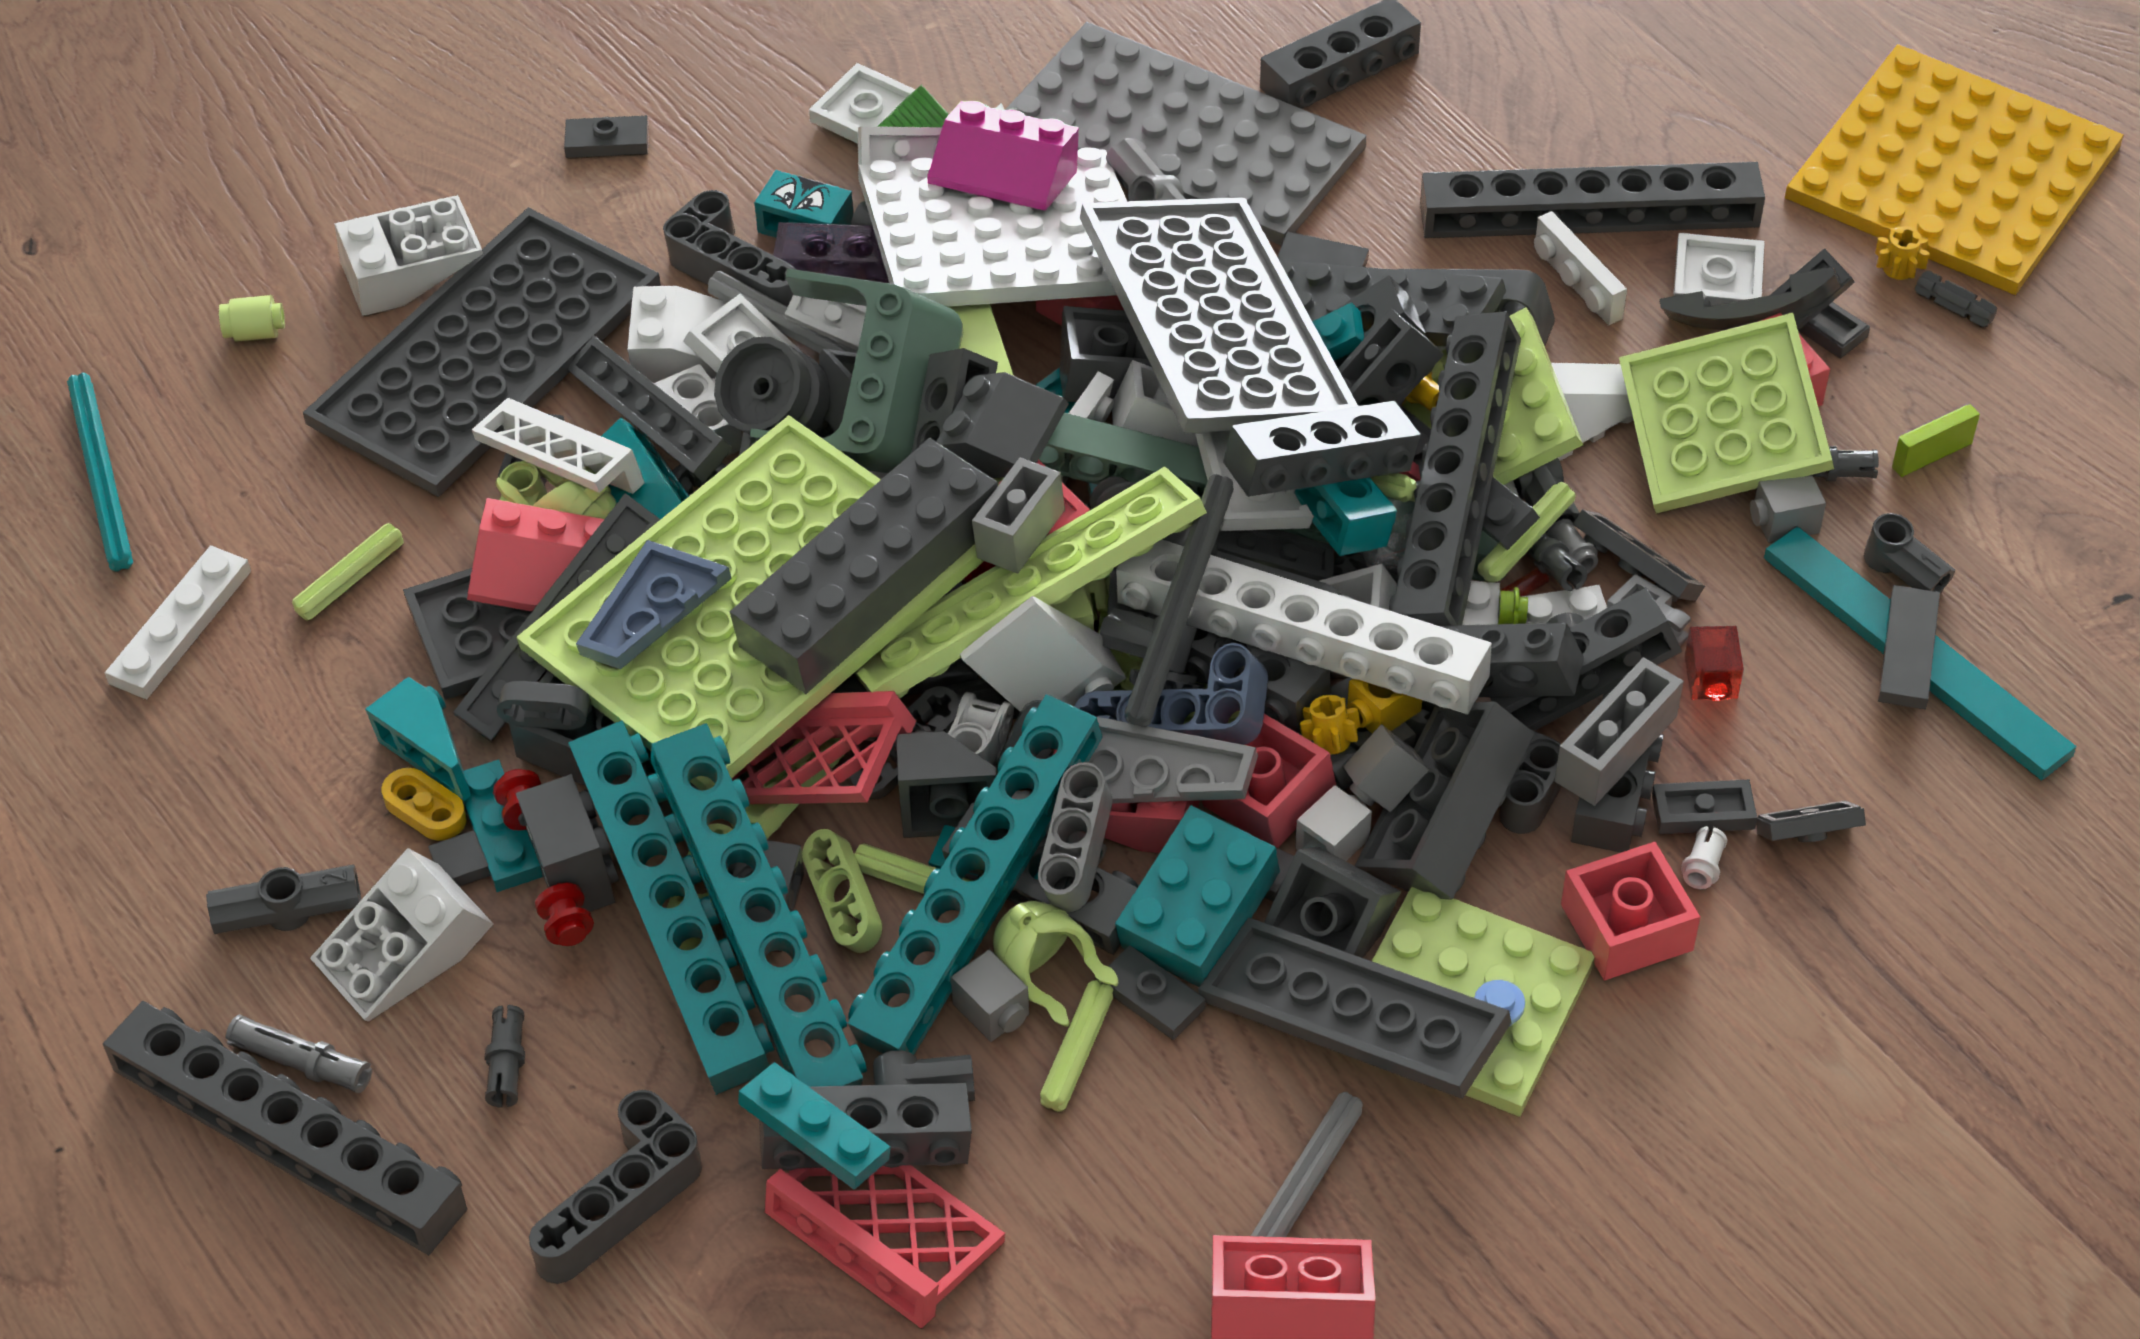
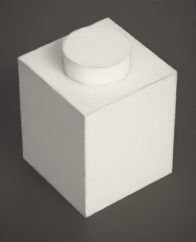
M1334 785L1297 819L1295 848L1300 850L1318 846L1347 861L1367 842L1370 836L1372 811L1357 796L1348 795Z

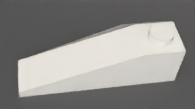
M1551 363L1582 443L1587 440L1594 443L1605 436V430L1620 422L1630 423L1633 421L1620 364ZM1573 450L1558 457L1559 461L1572 455Z

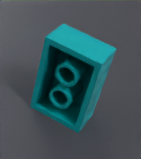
M1190 805L1115 923L1121 947L1126 949L1129 945L1164 970L1200 987L1248 917L1252 918L1279 875L1280 868L1276 847Z

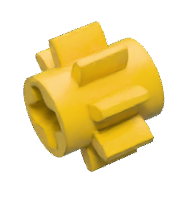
M1898 227L1890 229L1888 239L1884 237L1878 238L1875 254L1878 255L1876 267L1883 268L1885 274L1893 279L1905 280L1914 278L1916 268H1927L1930 255L1926 251L1928 239H1922L1920 233L1913 228Z
M1323 695L1313 700L1310 707L1302 709L1304 720L1300 722L1302 736L1330 752V755L1341 753L1350 746L1351 742L1358 741L1357 728L1361 727L1358 708L1347 709L1345 698L1336 695Z

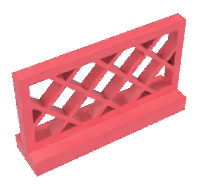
M894 691L830 693L731 779L733 781L746 771L748 772L750 777L744 780L742 784L747 793L749 804L867 803L897 735L911 733L916 720ZM878 737L877 740L871 745H869L867 748H865L862 751L859 750L857 745L865 741L867 738ZM830 738H842L821 752L819 746ZM792 739H803L783 753L781 747ZM850 750L854 752V757L832 771L829 766L831 763ZM814 751L815 758L796 771H793L791 765ZM772 753H776L778 758L755 772L753 766ZM863 768L856 786L840 785V783ZM824 769L827 774L825 777L810 787H802L801 784ZM784 770L788 775L786 778L773 787L764 788L763 785Z
M911 1165L893 1168L881 1166L867 1178L868 1190L839 1191L838 1177L825 1168H798L788 1173L779 1169L766 1180L765 1213L921 1329L935 1317L936 1305L1004 1243L1005 1232ZM894 1174L904 1181V1189L875 1190L874 1175ZM809 1176H831L832 1191H811L801 1183ZM933 1202L943 1209L944 1218H914L913 1203ZM906 1203L907 1219H878L877 1204ZM869 1204L870 1220H850L840 1212V1205ZM953 1231H973L984 1240L976 1247H954ZM916 1232H945L947 1247L917 1248ZM879 1233H908L910 1248L890 1249L879 1241ZM948 1261L949 1272L937 1283L919 1270V1262Z

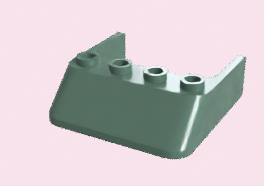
M787 269L785 279L796 296L866 306L865 319L843 419L839 428L832 435L822 439L865 469L889 473L912 453L929 355L960 349L963 336L962 321L953 309L895 284ZM752 428L749 438L754 444L769 431Z

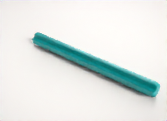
M82 372L79 375H71L67 380L106 559L109 568L118 572L121 569H129L133 564V557L93 383L91 382L90 375Z

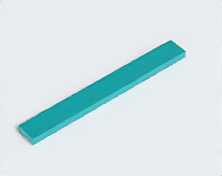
M1798 526L1766 548L1764 559L1884 654L1890 599ZM1935 635L1929 689L1932 694L2041 781L2074 756L2076 745Z

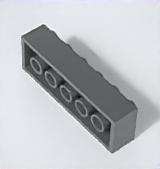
M928 438L729 611L739 647L797 689L807 694L975 544L972 519L997 488L998 482L933 439Z

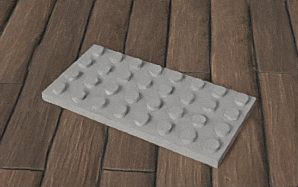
M1086 22L1005 109L1017 108V111L1022 112L1025 116L1042 120L1057 119L1065 125L1078 127V150L1082 148H1095L1106 150L1108 153L1111 147L1119 144L1123 139H1134L1164 175H1172L1179 179L1183 187V196L1186 200L1245 198L1267 240L1281 246L1287 231L1295 233L1366 147V135L1089 22Z
M1245 198L1082 203L1079 215L1080 221L1184 433L1203 434L1207 432L1231 431L1232 425L1358 406Z

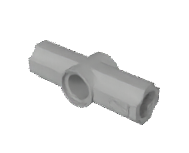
M1123 139L1119 144L1111 147L1105 156V159L1113 167L1117 179L1128 191L1129 201L1186 200L1183 196V187L1179 179L1172 175H1164L1134 139Z

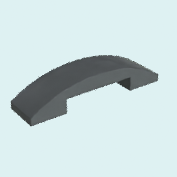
M1834 267L1790 274L1791 292L1711 306L1704 292L1699 291L1661 298L1660 307L1669 319L1679 323L1704 329L1727 330L1758 322L1780 312L1783 315L1793 313L1794 316L1799 315L1831 296L1841 287V283Z

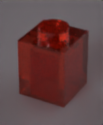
M1737 626L1690 627L1685 650V663L1691 700L1709 699L1720 701L1724 699H1738L1744 667Z

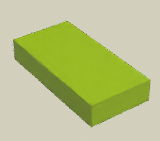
M1971 404L1965 405L1899 436L1892 468L1903 477L1971 445L1980 413Z

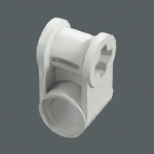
M966 692L960 701L955 720L948 734L993 765L1001 745L1008 737L1014 715V706L1009 702L998 705L978 700L974 693Z

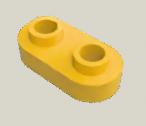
M401 768L393 771L384 779L381 792L387 810L427 838L443 841L457 836L464 829L467 818L461 798L422 771L415 768ZM408 796H413L412 799L403 800L404 798H406V797H408Z

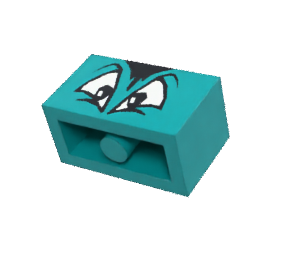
M775 170L754 202L758 233L831 254L835 253L849 231L854 215L852 191Z

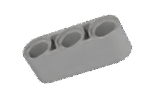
M1088 762L1072 765L1065 771L1061 779L1038 870V880L1049 903L1065 912H1074L1081 909L1089 899L1112 808V794L1102 771L1096 765ZM1088 786L1097 787L1093 795L1087 798L1077 797L1078 792ZM1076 831L1086 832L1085 837L1077 843L1069 844L1065 842L1071 833ZM1071 876L1075 878L1068 888L1058 890L1054 888L1056 882L1063 877Z

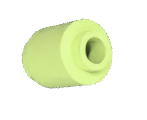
M267 295L230 299L228 304H220L219 322L223 338H233L235 342L277 338L278 329L285 328L282 303H275L273 296Z

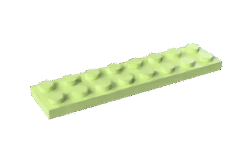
M1163 467L1047 535L1018 574L995 566L943 596L860 667L854 675L868 692L894 691L899 698H902L911 687L926 678L944 673L952 663L961 658L960 654L964 649L1031 596L1048 605H1056L1066 601L1075 590L1091 581L1105 578L1113 571L1114 567L1131 557L1141 556L1149 552L1154 544L1172 533L1188 529L1192 526L1194 520L1207 513L1197 494L1169 469Z

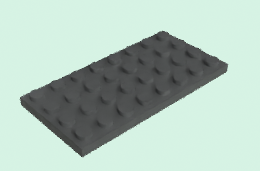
M528 207L482 249L483 255L457 271L303 412L305 423L439 497L491 448V446L475 440L472 429L507 398L533 408L569 373L567 368L593 335L600 341H603L631 314L633 287L661 286L658 272ZM503 425L498 427L494 432L505 431Z

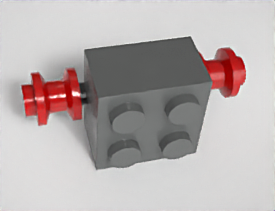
M510 770L503 774L495 783L493 794L497 803L504 806L501 814L504 824L512 830L528 831L541 866L547 889L537 897L535 908L539 917L547 920L544 926V933L547 940L552 944L562 946L577 945L593 929L594 921L590 912L616 903L611 884L618 882L619 879L610 856L611 850L602 826L598 825L595 818L597 815L588 789L578 792L572 774L541 784L539 776L531 770Z

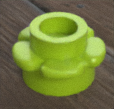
M1514 587L1513 591L1500 590L1498 624H1526L1528 597H1520L1518 587Z

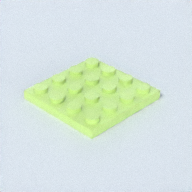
M1527 307L1510 315L1521 338L1493 474V477L1503 485L1583 445L1534 318ZM1446 349L1441 351L1444 355L1432 370L1431 376L1436 383H1438L1440 372L1445 369ZM1408 401L1402 406L1429 428H1432L1430 422L1431 411L1419 403H1410Z
M1793 313L1619 357L1656 514L1757 489L1759 481L1805 477L1834 469Z
M1411 887L1372 962L1475 998L1476 991L1481 985L1492 980L1511 982L1522 991L1525 997L1523 1015L1507 1029L1466 1093L1468 1097L1521 1117L1595 965V957L1589 950L1454 898L1440 899L1431 892H1423Z

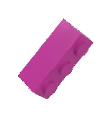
M961 101L944 121L927 175V183L1046 211L1077 173L1079 128L1065 125L1057 119L1042 120L1025 116L1017 110L1002 111L985 107L984 104L976 101Z

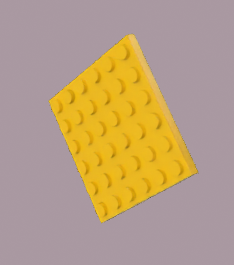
M1897 44L1787 185L1785 199L1878 238L1884 237L1888 239L1890 229L1913 228L1920 233L1922 239H1928L1926 251L1930 253V260L2016 296L2119 150L2124 134Z

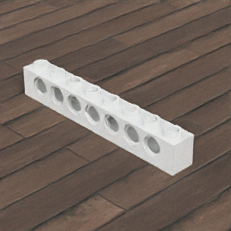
M1160 540L1154 544L1149 552L1141 556L1131 557L1119 564L1116 569L1118 603L1159 616L1184 546ZM1210 555L1186 625L1214 633L1221 637L1243 642L1265 651H1271L1302 661L1308 665L1321 667L1352 679L1374 684L1393 692L1405 694L1467 715L1490 676L1491 642Z

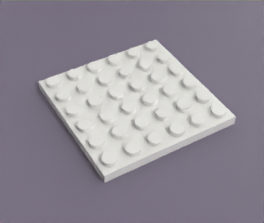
M1082 148L1078 150L1077 173L1046 211L928 184L927 175L932 163L931 158L923 157L910 162L894 163L887 160H877L870 165L862 166L860 164L859 183L889 283L904 287L946 307L1117 295L1079 218L1082 203L1127 202L1113 167L1105 159L1107 155L1106 150L1095 148Z

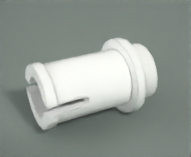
M1709 827L1700 828L1697 831L1691 855L1682 862L1681 871L1683 879L1693 888L1707 889L1719 879L1720 869L1718 864L1723 849L1727 845V837L1718 828H1713L1709 842H1706Z

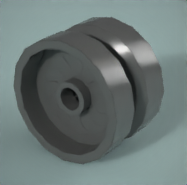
M753 337L738 344L724 358L716 375L714 397L718 411L727 423L749 435L752 428L770 431L788 415L814 432L821 425L829 408L830 386L826 372L811 357L772 337Z

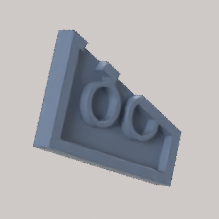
M647 540L577 641L576 646L579 655L622 669L732 578L729 567Z

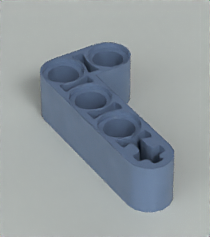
M1237 643L1225 644L1212 657L1207 689L1162 690L1152 721L1148 727L1236 744H1249L1260 734L1263 725L1268 683L1267 670L1243 645ZM1245 666L1244 671L1239 676L1233 678L1235 672L1240 667ZM1132 690L1088 692L1078 699L1074 707L1095 717L1127 722L1125 710ZM1240 711L1238 717L1233 722L1228 723L1231 715ZM1195 712L1193 718L1186 724H1183L1185 718L1190 713Z

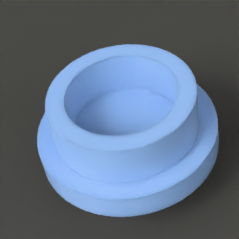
M1505 980L1488 981L1481 985L1475 994L1476 999L1509 1010L1512 1022L1510 1026L1523 1015L1525 997L1522 991L1511 982Z

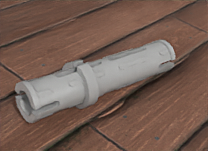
M240 1014L232 1019L226 1032L228 1045L298 1069L305 1073L307 1079L318 1083L325 1080L359 1094L367 1087L372 1075L371 1063L335 1051L334 1045L323 1041L317 1044L306 1041L295 1035L255 1022Z

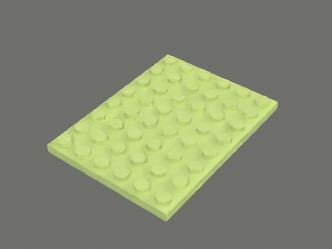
M788 415L516 638L521 650L563 683L583 689L591 699L590 704L614 723L623 720L628 734L633 736L639 733L644 746L650 751L651 744L707 723L713 738L721 736L730 757V764H727L726 768L730 777L733 778L984 561L977 558L976 546L973 545L807 694L797 689L741 649L729 611L881 480ZM647 540L729 567L732 578L622 669L579 655L576 646L577 641ZM698 776L690 781L700 790H708L715 785L710 778L705 776Z

